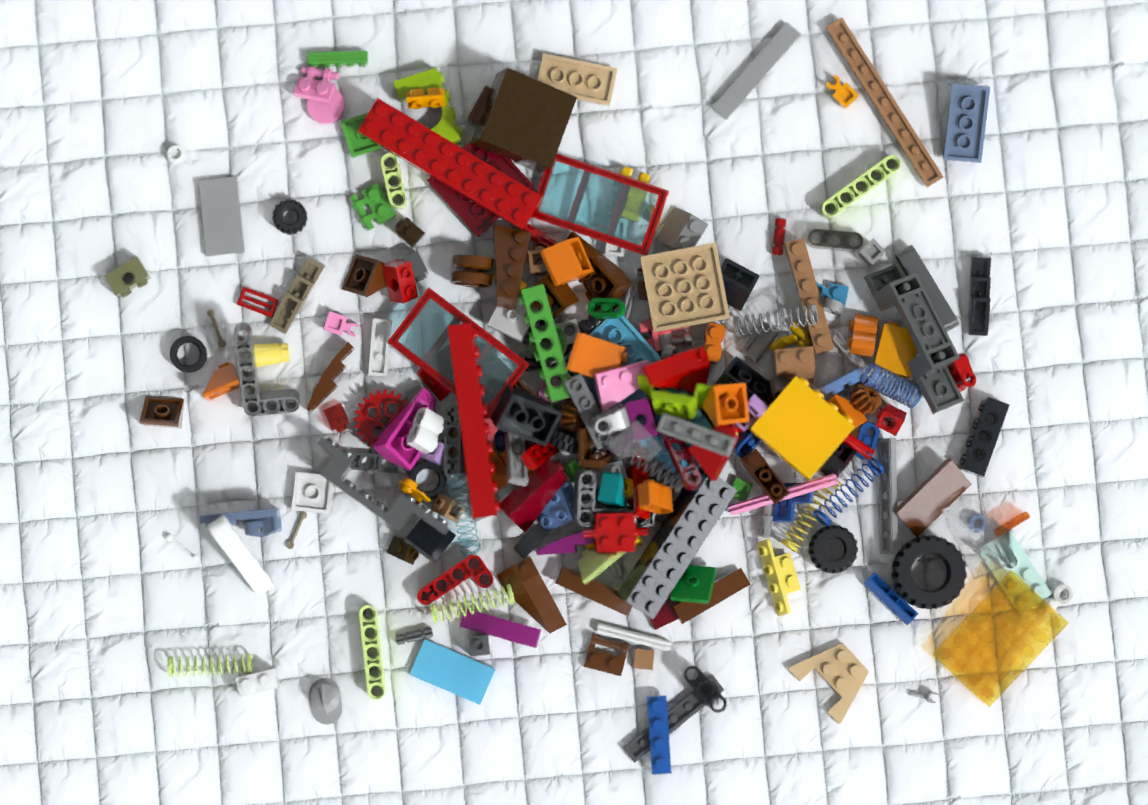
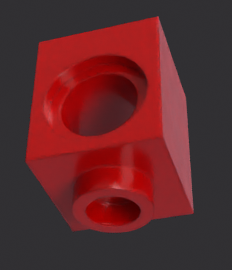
M886 402L884 408L880 407L876 413L875 418L878 420L875 426L896 436L904 423L907 412Z

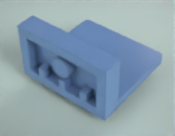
M571 481L562 484L537 517L539 524L547 532L575 521L573 518L574 488ZM581 513L580 519L585 517L584 513Z

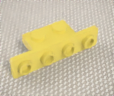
M770 539L759 541L756 543L757 551L761 558L763 572L766 575L774 609L777 616L789 614L791 610L786 594L801 590L791 554L787 553L775 557Z

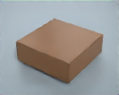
M635 649L633 668L653 670L654 651Z

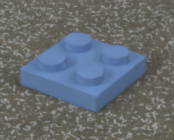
M860 366L823 387L825 393L831 392L834 395L843 390L845 384L848 383L851 386L862 379L861 375L864 374V370Z

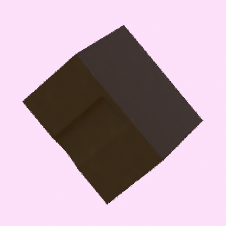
M506 68L498 72L494 78L487 97L486 108L478 121L470 144L492 154L507 157L514 163L538 173L551 169L577 97L510 68Z

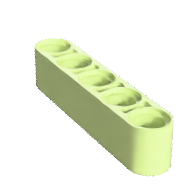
M889 155L826 200L821 206V215L826 219H832L894 175L900 168V159L895 155ZM893 161L896 164V168L889 169L886 162ZM878 172L881 176L880 180H873L871 173ZM863 183L865 185V191H858L856 189V184ZM847 194L850 197V201L848 203L842 202L840 195ZM832 205L835 212L828 214L825 211V206Z
M366 605L360 609L359 618L367 691L370 698L378 700L386 694L378 612L375 607ZM367 608L372 609L374 613L373 617L369 620L363 616V612ZM370 627L376 631V635L372 639L367 638L365 631ZM370 647H375L378 650L375 658L368 656L367 652ZM372 666H377L380 669L379 676L373 677L370 675V668ZM375 685L382 688L380 696L372 694V688Z

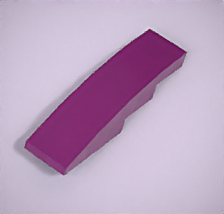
M582 531L573 533L537 550L536 555L577 552V545L594 544L595 540L594 537L582 538Z
M467 609L466 616L462 615L459 626L533 648H537L542 631L541 629L474 611V614H472L469 609Z

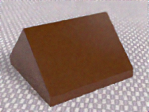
M146 396L140 424L144 426L182 429L184 399Z

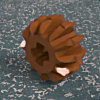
M862 382L858 383L850 391L852 405L856 407L857 411L860 410L862 414L870 415L882 405V397L878 391L864 386Z
M566 400L565 404L561 405L563 415L559 420L560 427H563L568 432H577L585 425L573 401Z

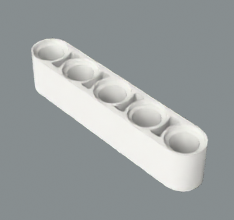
M224 515L207 526L258 597L275 586Z

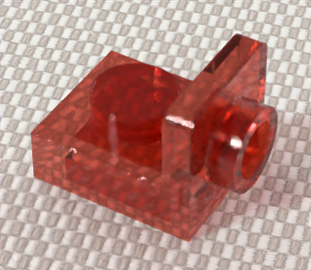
M341 402L323 410L333 432L337 431L339 433L348 429L347 425L350 424V421Z

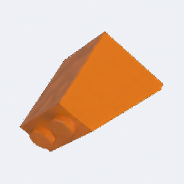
M578 332L566 369L594 378L595 373L621 367L623 363L626 364L629 357L628 348Z

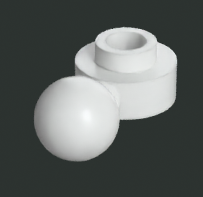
M1059 585L1054 590L1053 598L1043 600L1041 604L1042 610L1046 613H1053L1058 603H1070L1074 597L1073 590L1067 585ZM1063 591H1066L1068 594L1066 598L1061 597Z

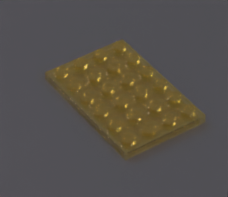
M1011 570L940 644L932 655L990 707L1069 622Z

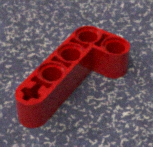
M470 555L420 589L417 599L423 605L432 604L471 576L480 587L488 588L493 584V576L479 556ZM472 558L479 560V567L476 569H471L468 565L469 560ZM456 569L463 571V578L460 580L453 578V571ZM483 574L490 576V582L487 585H482L479 581L480 576ZM440 580L447 582V589L444 591L437 589V583ZM433 585L434 590L439 595L435 597V593L429 596L430 601L422 600V593L424 591L426 593L432 591L429 587Z

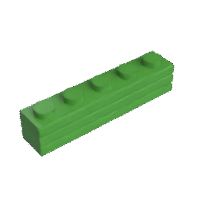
M368 51L308 52V65L317 68L318 66H323V68H329L330 66L342 67V65H347V67H354V65L365 67L368 65Z

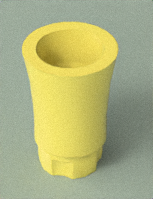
M254 343L257 368L290 361L288 343Z

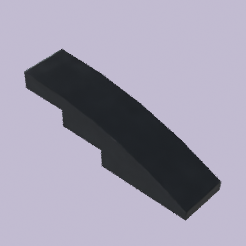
M971 256L968 335L988 336L991 300L990 256Z

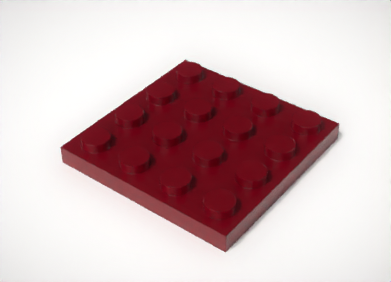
M471 141L462 148L529 189L534 188L531 181L509 158L492 154L470 144ZM430 177L427 180L430 186L477 237L499 219L496 215L436 179Z

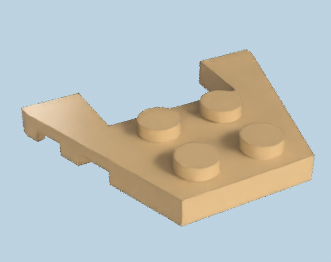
M844 643L788 668L799 681L815 668L841 696V699L827 711L838 724L844 719L869 673L866 667Z

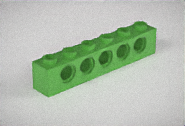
M544 284L523 289L519 299L521 306H526L527 313L524 314L526 325L530 324L532 328L529 336L531 343H536L537 351H534L536 361H541L542 369L539 370L541 380H546L548 388H544L547 400L551 399L552 403L571 398L564 385V381L569 379ZM539 302L541 309L538 312H533L530 309L531 303ZM539 320H543L546 323V328L542 331L535 328V324ZM543 339L551 341L552 344L549 349L541 348L540 342ZM547 358H554L557 362L556 366L548 368L545 365ZM554 376H559L562 380L558 387H554L550 383L551 378Z

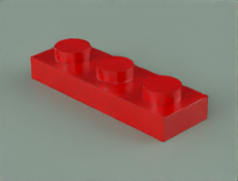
M547 443L546 447L536 444L523 453L520 458L526 467L534 471L548 458H552L558 453L559 449Z

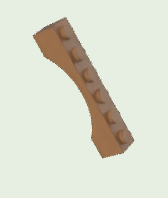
M801 238L786 242L784 244L786 256L795 280L802 309L804 305L806 306L809 323H811L809 317L810 304H814L817 309L818 323L815 325L806 323L808 336L811 341L810 344L814 348V355L832 351L834 346L805 240Z

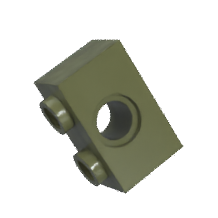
M137 256L104 275L114 294L122 298L132 293L131 290L135 287L141 288L149 283L148 280L151 279L140 258ZM127 274L133 275V280L130 283L124 282V277Z

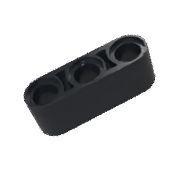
M687 667L683 673L687 683L713 712L719 713L724 711L727 701L698 667ZM695 669L698 676L695 680H690L687 677L688 670ZM704 683L708 684L711 689L707 695H703L700 692V686ZM716 698H720L723 701V707L718 710L712 705Z

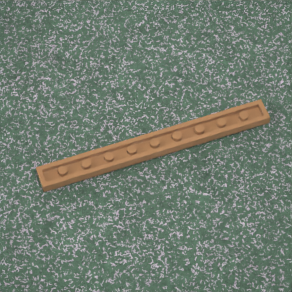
M841 17L828 25L825 29L926 188L943 178L942 173L844 19Z

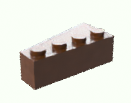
M494 225L496 306L515 310L530 246L531 232Z

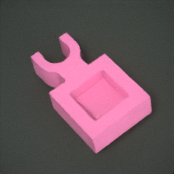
M329 311L323 330L342 335L344 330L347 334L355 337L356 334L350 332V327H359V325L355 323L348 324L346 323L348 317Z

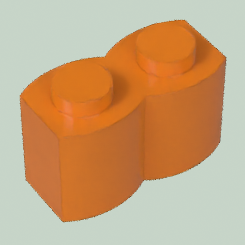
M855 314L854 319H850L848 330L852 332L851 336L848 335L847 347H850L849 353L873 356L878 317Z
M709 323L704 336L706 344L703 348L708 355L710 363L715 365L720 360L722 354L721 343L725 335V328L722 324Z
M645 480L642 484H638L640 509L651 511L655 514L673 512L672 489L670 487L655 483L654 480Z

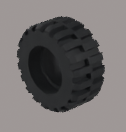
M929 535L914 538L905 543L895 555V560L891 566L893 567L891 578L894 581L893 586L897 589L898 595L910 605L921 609L941 608L952 603L960 595V591L964 589L966 584L964 583L965 578H967L965 570L967 566L966 561L963 560V554L957 550L956 545L948 542L943 537ZM925 554L939 557L947 569L945 582L938 589L932 591L919 588L911 577V568L914 561Z

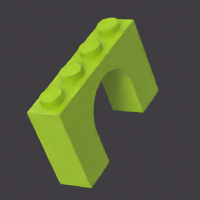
M436 67L393 81L399 101L403 102L407 100L406 92H410L411 89H423L424 95H427V88L441 87V89H444L442 83L445 82L442 71L438 72ZM446 89V106H441L442 117L439 123L431 130L456 144L461 142L460 137L463 136L460 125L456 126L454 119L457 118L454 107L450 108L448 101L451 100L448 89Z

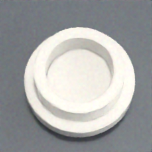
M172 145L167 149L166 156L171 163L179 164L185 159L186 152L182 146Z

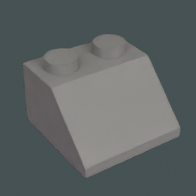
M675 207L655 240L671 250L694 247L709 224L695 215Z

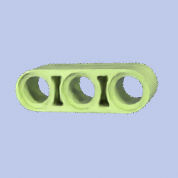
M387 153L381 158L387 194L391 206L396 210H401L406 206L407 198L399 162L394 154ZM388 159L395 161L394 166L391 168L385 166V161ZM393 177L399 179V183L396 186L389 184V180ZM395 196H402L403 202L396 205L393 203V199Z

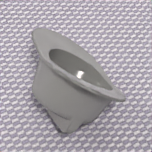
M329 678L316 680L309 690L313 717L322 724L335 723L342 713L339 687Z

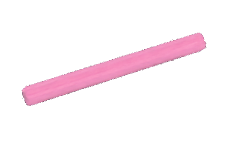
M830 474L787 487L790 494L782 500L838 484V478L836 474ZM764 494L728 505L730 515H735L772 504L773 502Z

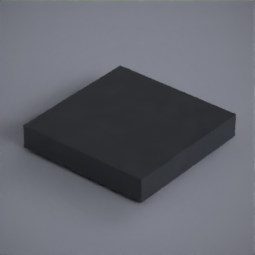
M421 518L406 536L404 542L435 564L454 540L456 534L449 530L444 535Z

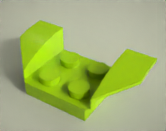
M637 375L638 386L651 399L654 415L662 416L663 413L684 420L693 421L712 387L697 383L694 397L683 393L677 395L664 390L656 391L655 386L649 385L645 375Z

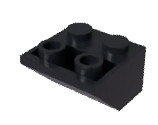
M726 258L721 266L727 304L741 312L760 275Z

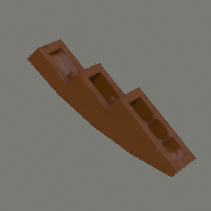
M349 342L334 357L322 374L307 406V410L310 413L338 387L333 381L346 369L342 361L355 350Z
M562 566L555 584L621 614L629 615L632 606L616 596L618 590L596 580H591L584 584L580 573Z
M740 568L714 583L709 604L681 602L672 607L681 624L751 584Z

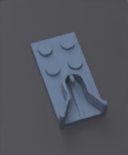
M950 82L951 91L943 160L981 163L990 86Z
M277 508L199 516L200 524L205 525V527L222 515L227 518L232 526H236L238 522L244 521L245 535L264 537L281 532L282 530L281 513ZM262 527L263 531L259 533V528Z

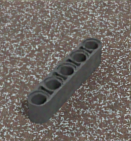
M910 245L896 253L895 258L906 276L914 273L918 274L946 331L948 332L959 325L958 319L916 249Z

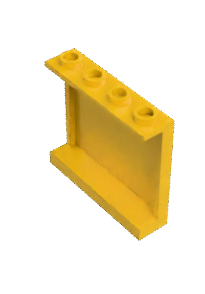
M795 376L765 413L750 428V431L808 481L855 426L852 424L853 420L847 415L842 416L838 412L839 408L832 402L828 404L823 399L824 395L816 389L813 391L808 387L809 382L803 377L798 378Z

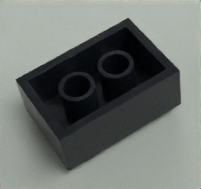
M507 385L490 419L496 428L546 447L563 413L557 404Z

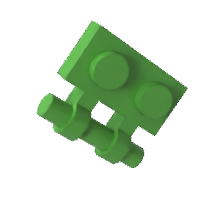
M378 182L361 191L365 197L364 199L359 200L357 194L350 197L353 203L352 207L354 210H357L361 218L360 222L362 225H365L367 231L374 228L371 221L377 219L379 225H382L396 217ZM368 204L373 213L367 215L363 206Z

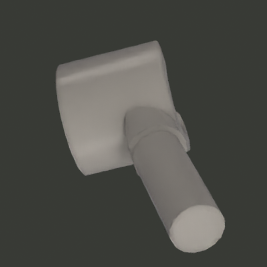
M910 692V696L926 699L929 703H937L930 700L932 694L938 695L936 692Z

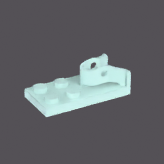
M1010 529L978 549L977 552L1017 613L1021 615L1052 595V593L1013 536V530Z

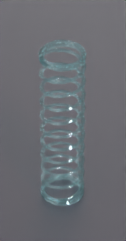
M459 473L449 476L446 481L447 485L453 486L448 491L454 493L450 496V499L455 500L451 503L452 506L456 507L452 511L457 514L454 516V519L460 520L455 523V526L461 527L456 531L458 534H462L458 537V540L462 541L459 544L462 547L460 553L464 556H470L479 553L481 546L478 542L479 537L477 536L478 531L475 528V519L473 521L465 520L470 516L473 517L472 513H464L469 509L472 510L471 505L470 507L463 506L468 502L471 504L469 488L467 487L468 478L465 474ZM456 477H464L465 479H453V478H456ZM456 487H464L463 489L458 491H450L451 489ZM466 488L468 490V493L461 492ZM457 494H466L459 498H452V496ZM467 495L469 496V500L462 499ZM457 501H467L460 505H453ZM458 508H468L461 512L454 511ZM459 515H469L461 519L456 518ZM464 521H469V522H470V523H468V524H466V525H461V526L457 525L458 523L464 522ZM464 528H472L467 532H458ZM475 530L476 534H472L469 532ZM464 535H474L467 539H460ZM475 536L477 537V541H475V540H470V539L474 538ZM465 542H475L472 544L461 546V544ZM478 547L472 552H463L466 548Z

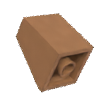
M813 346L773 351L771 356L774 378L783 377L793 380L795 376L798 378L803 377L809 382L808 386L814 388L815 358Z

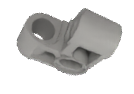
M622 403L616 404L605 412L594 416L591 421V427L601 435L630 426L626 408ZM605 420V425L602 428H598V423Z

